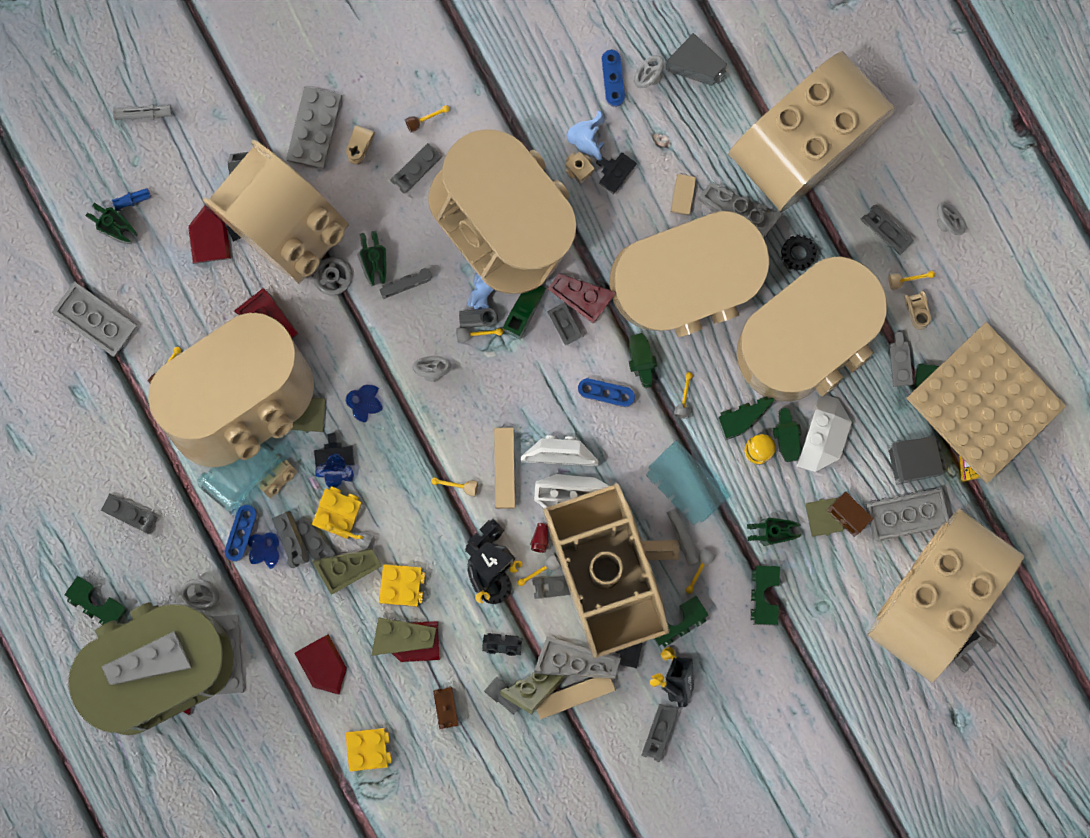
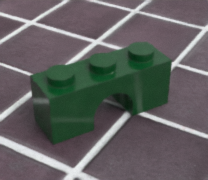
M757 565L751 574V581L755 582V589H751V601H754V609H750V620L754 621L753 625L777 626L779 605L768 604L764 600V591L768 587H779L780 566Z
M77 576L64 594L68 597L67 602L74 607L78 605L83 607V613L91 618L96 616L100 619L99 623L101 625L113 620L119 623L128 608L111 597L108 598L104 605L95 606L91 596L96 587L80 576Z
M697 595L679 606L684 616L682 623L671 625L667 622L669 633L653 638L658 647L663 645L665 648L674 642L672 638L678 634L682 637L690 632L689 628L694 624L698 627L707 621L708 613Z

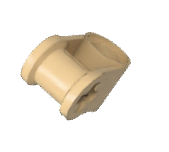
M358 125L355 126L346 148L349 162L359 164L363 161L373 141L375 132ZM358 151L359 155L355 154L354 156H352V153Z
M920 291L919 294L912 296L904 295L913 327L918 330L925 329L931 320L925 292ZM920 315L924 316L926 319V323H919L916 320V317Z

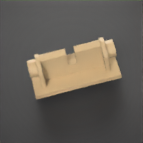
M287 460L281 461L272 470L276 474L274 478L268 474L258 486L270 499L278 494L280 489L287 482L291 481L298 472Z
M678 540L642 541L648 560H679Z

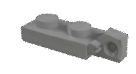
M896 332L894 334V343H890L889 349L893 387L913 385L910 348L908 342L903 340V332Z

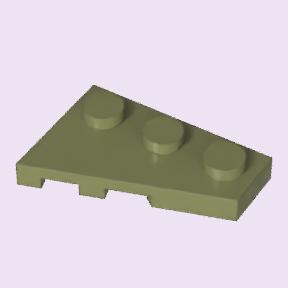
M372 548L312 560L313 565L331 595L382 567Z
M378 617L371 656L433 648L436 628Z
M533 672L530 677L524 680L520 679L515 682L514 686L501 690L500 695L532 715L567 676L534 674Z

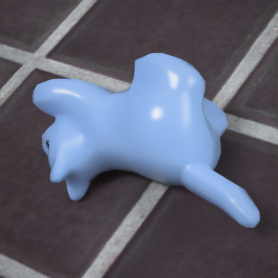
M476 273L473 279L475 289L469 295L467 306L474 307L475 310L490 308L487 303V297L494 289L489 287Z

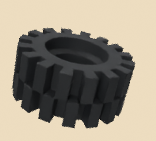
M805 235L791 236L783 244L781 258L789 269L803 271L813 264L817 249H815V244L812 243V240L806 238ZM795 246H802L806 250V256L802 260H796L793 258L791 250Z
M506 573L498 579L502 585L500 592L491 594L484 589L483 592H487L490 595V599L486 600L484 595H482L481 599L488 604H500L508 598L512 585Z

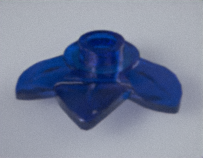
M363 385L359 390H352L346 395V404L352 409L353 416L358 421L366 422L368 414H376L382 411V404L375 397L379 390L378 387ZM354 396L358 397V403L353 402Z
M339 454L330 455L326 462L319 464L315 470V476L325 477V483L329 488L331 486L337 488L342 480L352 482L354 479L352 467L345 464L344 458Z
M271 532L264 535H252L248 542V545L252 548L249 553L250 563L259 564L264 561L270 569L274 568L280 557L277 550L279 547L278 536ZM268 539L272 542L270 546L267 544Z

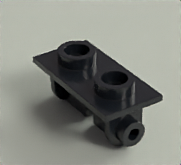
M494 519L488 520L479 529L484 535L481 537L476 532L467 541L466 547L471 542L479 548L486 542L492 544L501 537L505 530Z
M484 634L482 651L489 654L504 653L508 656L521 655L523 638L505 635V641H501V634Z

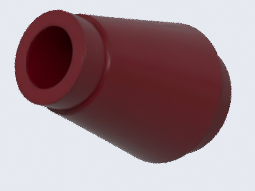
M537 523L530 542L532 551L546 553V550L549 548V529L547 524Z

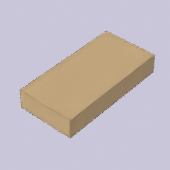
M677 174L671 213L690 215L696 177Z

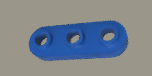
M607 50L602 55L606 102L610 106L618 107L623 104L625 99L621 57L617 51ZM613 56L615 60L610 62L608 57ZM616 75L617 79L611 80L610 76ZM617 93L619 97L614 99L612 94Z
M589 378L581 380L578 385L579 394L586 399L620 407H629L635 400L633 390L628 387ZM590 386L591 391L585 392L584 387ZM604 390H608L610 392V395L608 397H605L603 395ZM622 395H628L629 399L627 401H623L621 398Z
M243 505L238 509L225 547V556L233 562L240 561L244 557L256 521L257 512L250 505ZM250 512L251 516L247 519L244 518V513ZM244 530V536L239 537L238 531ZM236 548L239 552L234 556L232 555V550Z

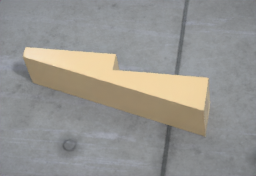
M494 428L495 509H515L514 428Z
M595 677L550 694L538 707L537 712L540 719H544L616 691V688L611 678Z

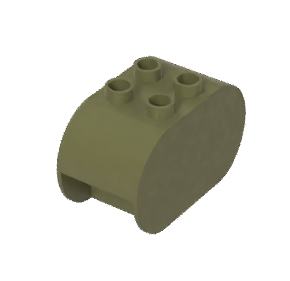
M148 602L130 612L133 621L124 625V623L118 624L116 620H113L94 630L98 638L80 650L70 669L69 693L76 710L86 722L99 730L122 735H136L215 696L224 689L229 678H231L234 658L229 636L216 620L187 606L164 605L159 607V605L153 606L152 602ZM172 632L176 633L192 667L114 685L109 684L102 669V666Z

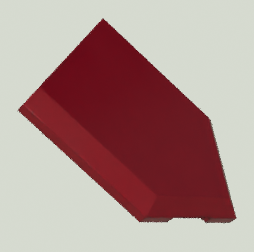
M204 205L188 226L193 264L231 259L228 230L225 222L209 207Z
M438 621L411 622L412 624L436 628L433 648L391 653L400 662L440 660Z
M329 634L294 653L313 688L340 695L347 667Z

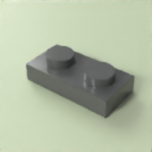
M565 302L547 311L565 346L582 338Z

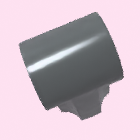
M491 308L459 311L460 328L493 327L498 322V315ZM487 313L494 315V319L491 322L484 321V316Z
M495 677L484 692L514 715L520 707L500 695L501 690L504 688L508 689L509 687L498 677Z

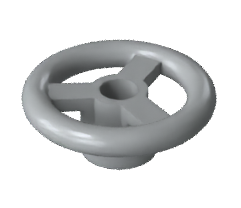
M651 56L638 67L634 76V83L638 88H646L651 84L656 85L661 81L664 68V60L661 56ZM658 61V65L650 66L651 62ZM645 69L644 75L640 80V75L642 71Z
M939 203L937 207L939 216L937 224L939 228L944 232L950 231L954 235H962L965 232V223L960 213L949 203ZM956 220L958 221V224H959V230H958V228H957V226H956Z
M334 257L326 258L319 262L317 269L313 273L315 286L319 291L327 295H338L344 292L350 285L352 277L347 263ZM335 263L344 269L346 279L340 277L339 271L335 268ZM329 264V267L324 271V278L319 280L320 270ZM335 273L336 276L335 278L330 279L329 274ZM328 282H337L342 285L334 290L324 287Z
M437 356L423 357L413 364V371L417 375L425 377V380L429 382L438 381L440 377L448 374L451 370V363L445 358ZM440 364H444L446 367L445 369L440 370L438 369V366Z
M192 579L184 583L181 588L182 598L188 605L194 608L210 609L219 601L218 590L206 580ZM194 585V593L188 596L187 589ZM205 599L210 602L206 604H201L195 602V600Z

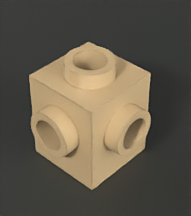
M580 151L577 154L572 153L566 159V174L571 179L575 178L579 184L595 172V168L591 165L592 160L586 153L584 155Z

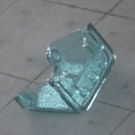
M267 442L259 444L261 447L260 451L248 460L238 459L229 465L212 467L207 473L204 472L197 480L199 482L198 487L234 517L241 506L239 503L244 504L245 499L268 472L273 470L271 466L278 465L284 459Z

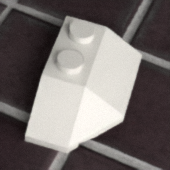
M819 394L797 467L816 472L841 458L852 422L839 399L828 395L822 397Z
M551 435L545 436V439L541 438L521 456V463L598 467L599 462L581 441L576 440V437H565V440L557 439V436Z
M555 474L536 481L534 501L543 508H547L606 488L609 485L595 477Z

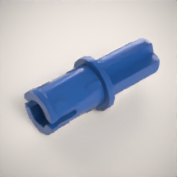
M148 188L134 193L128 192L127 195L112 199L113 206L116 211L131 205L135 206L136 203L150 199L151 194Z

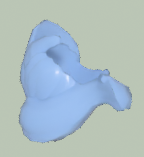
M598 110L593 120L579 122L573 125L567 132L569 143L576 145L583 154L586 153L600 161L602 160V155L599 150L604 145V142L597 145L596 131L599 129L597 126L605 121L602 112Z

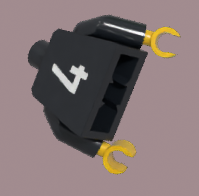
M471 542L465 549V552L471 556L468 560L467 572L471 585L477 593L475 599L478 603L483 604L481 600L482 595H484L486 600L490 599V595L487 592H483L484 589H489L508 570L512 573L518 572L515 565L518 568L523 565L521 561H515L514 555L506 546L486 542L479 548Z
M667 647L660 653L664 661L670 658L672 660L667 675L664 679L661 673L651 676L653 679L649 683L652 687L661 685L662 689L668 693L669 701L677 702L678 707L684 708L688 706L694 689L693 659L676 657L674 649Z

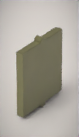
M312 397L303 415L293 422L291 430L305 431L306 433H309V431L323 432L325 398Z
M837 498L819 499L816 502L805 503L812 537L825 534L829 536L831 533L843 531V526L827 511Z

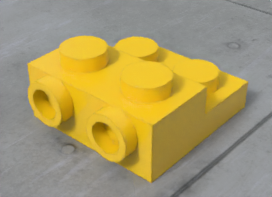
M335 487L325 488L311 525L348 539L349 536L334 530H327L326 524L332 523L333 526L351 533L362 502L358 501L359 497L348 494L347 497L340 494L341 490Z
M383 564L379 603L418 607V603H422L423 599L420 584H424L425 572H422L420 567Z
M385 728L345 732L349 772L388 768V764L392 763L391 752H387L386 744H390L389 732H385Z

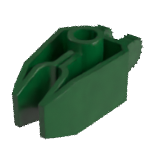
M94 203L92 207L102 213L101 217L97 219L88 212L85 216L96 223L98 232L121 243L132 245V242L123 236V232L129 231L133 235L138 236L133 227L112 207L104 209Z
M371 231L373 247H367L366 235L360 233L362 249L359 250L357 255L367 281L371 286H375L373 276L375 271L379 275L380 283H385L387 273L386 248L379 245L377 232Z
M642 333L631 335L629 343L631 361H628L630 371L635 373V377H640L642 387L650 388L653 385L652 373H654V367H657L656 357L651 355L649 342Z
M782 407L778 411L779 423L775 424V428H773L774 439L778 440L779 452L784 461H798L800 454L799 435H802L801 427L796 421H792L790 410Z
M768 517L762 519L757 524H747V529H759V536L750 535L748 536V541H760L763 546L794 540L799 538L801 534H790L786 530L800 527L801 524L792 520Z

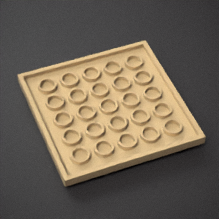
M987 322L906 398L986 484L1066 407Z

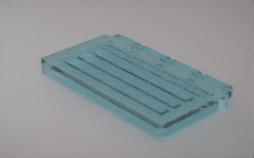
M677 440L648 467L650 471L646 476L654 484L660 480L663 482L658 489L668 499L674 494L676 497L671 502L681 512L686 508L690 510L684 516L693 525L698 521L703 523L730 497Z

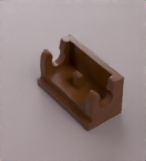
M846 491L827 509L853 537L858 535L874 519Z
M448 687L434 690L433 694L439 729L459 726L453 688Z

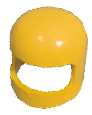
M758 434L746 442L744 453L749 462L761 465L773 457L776 445L770 436Z

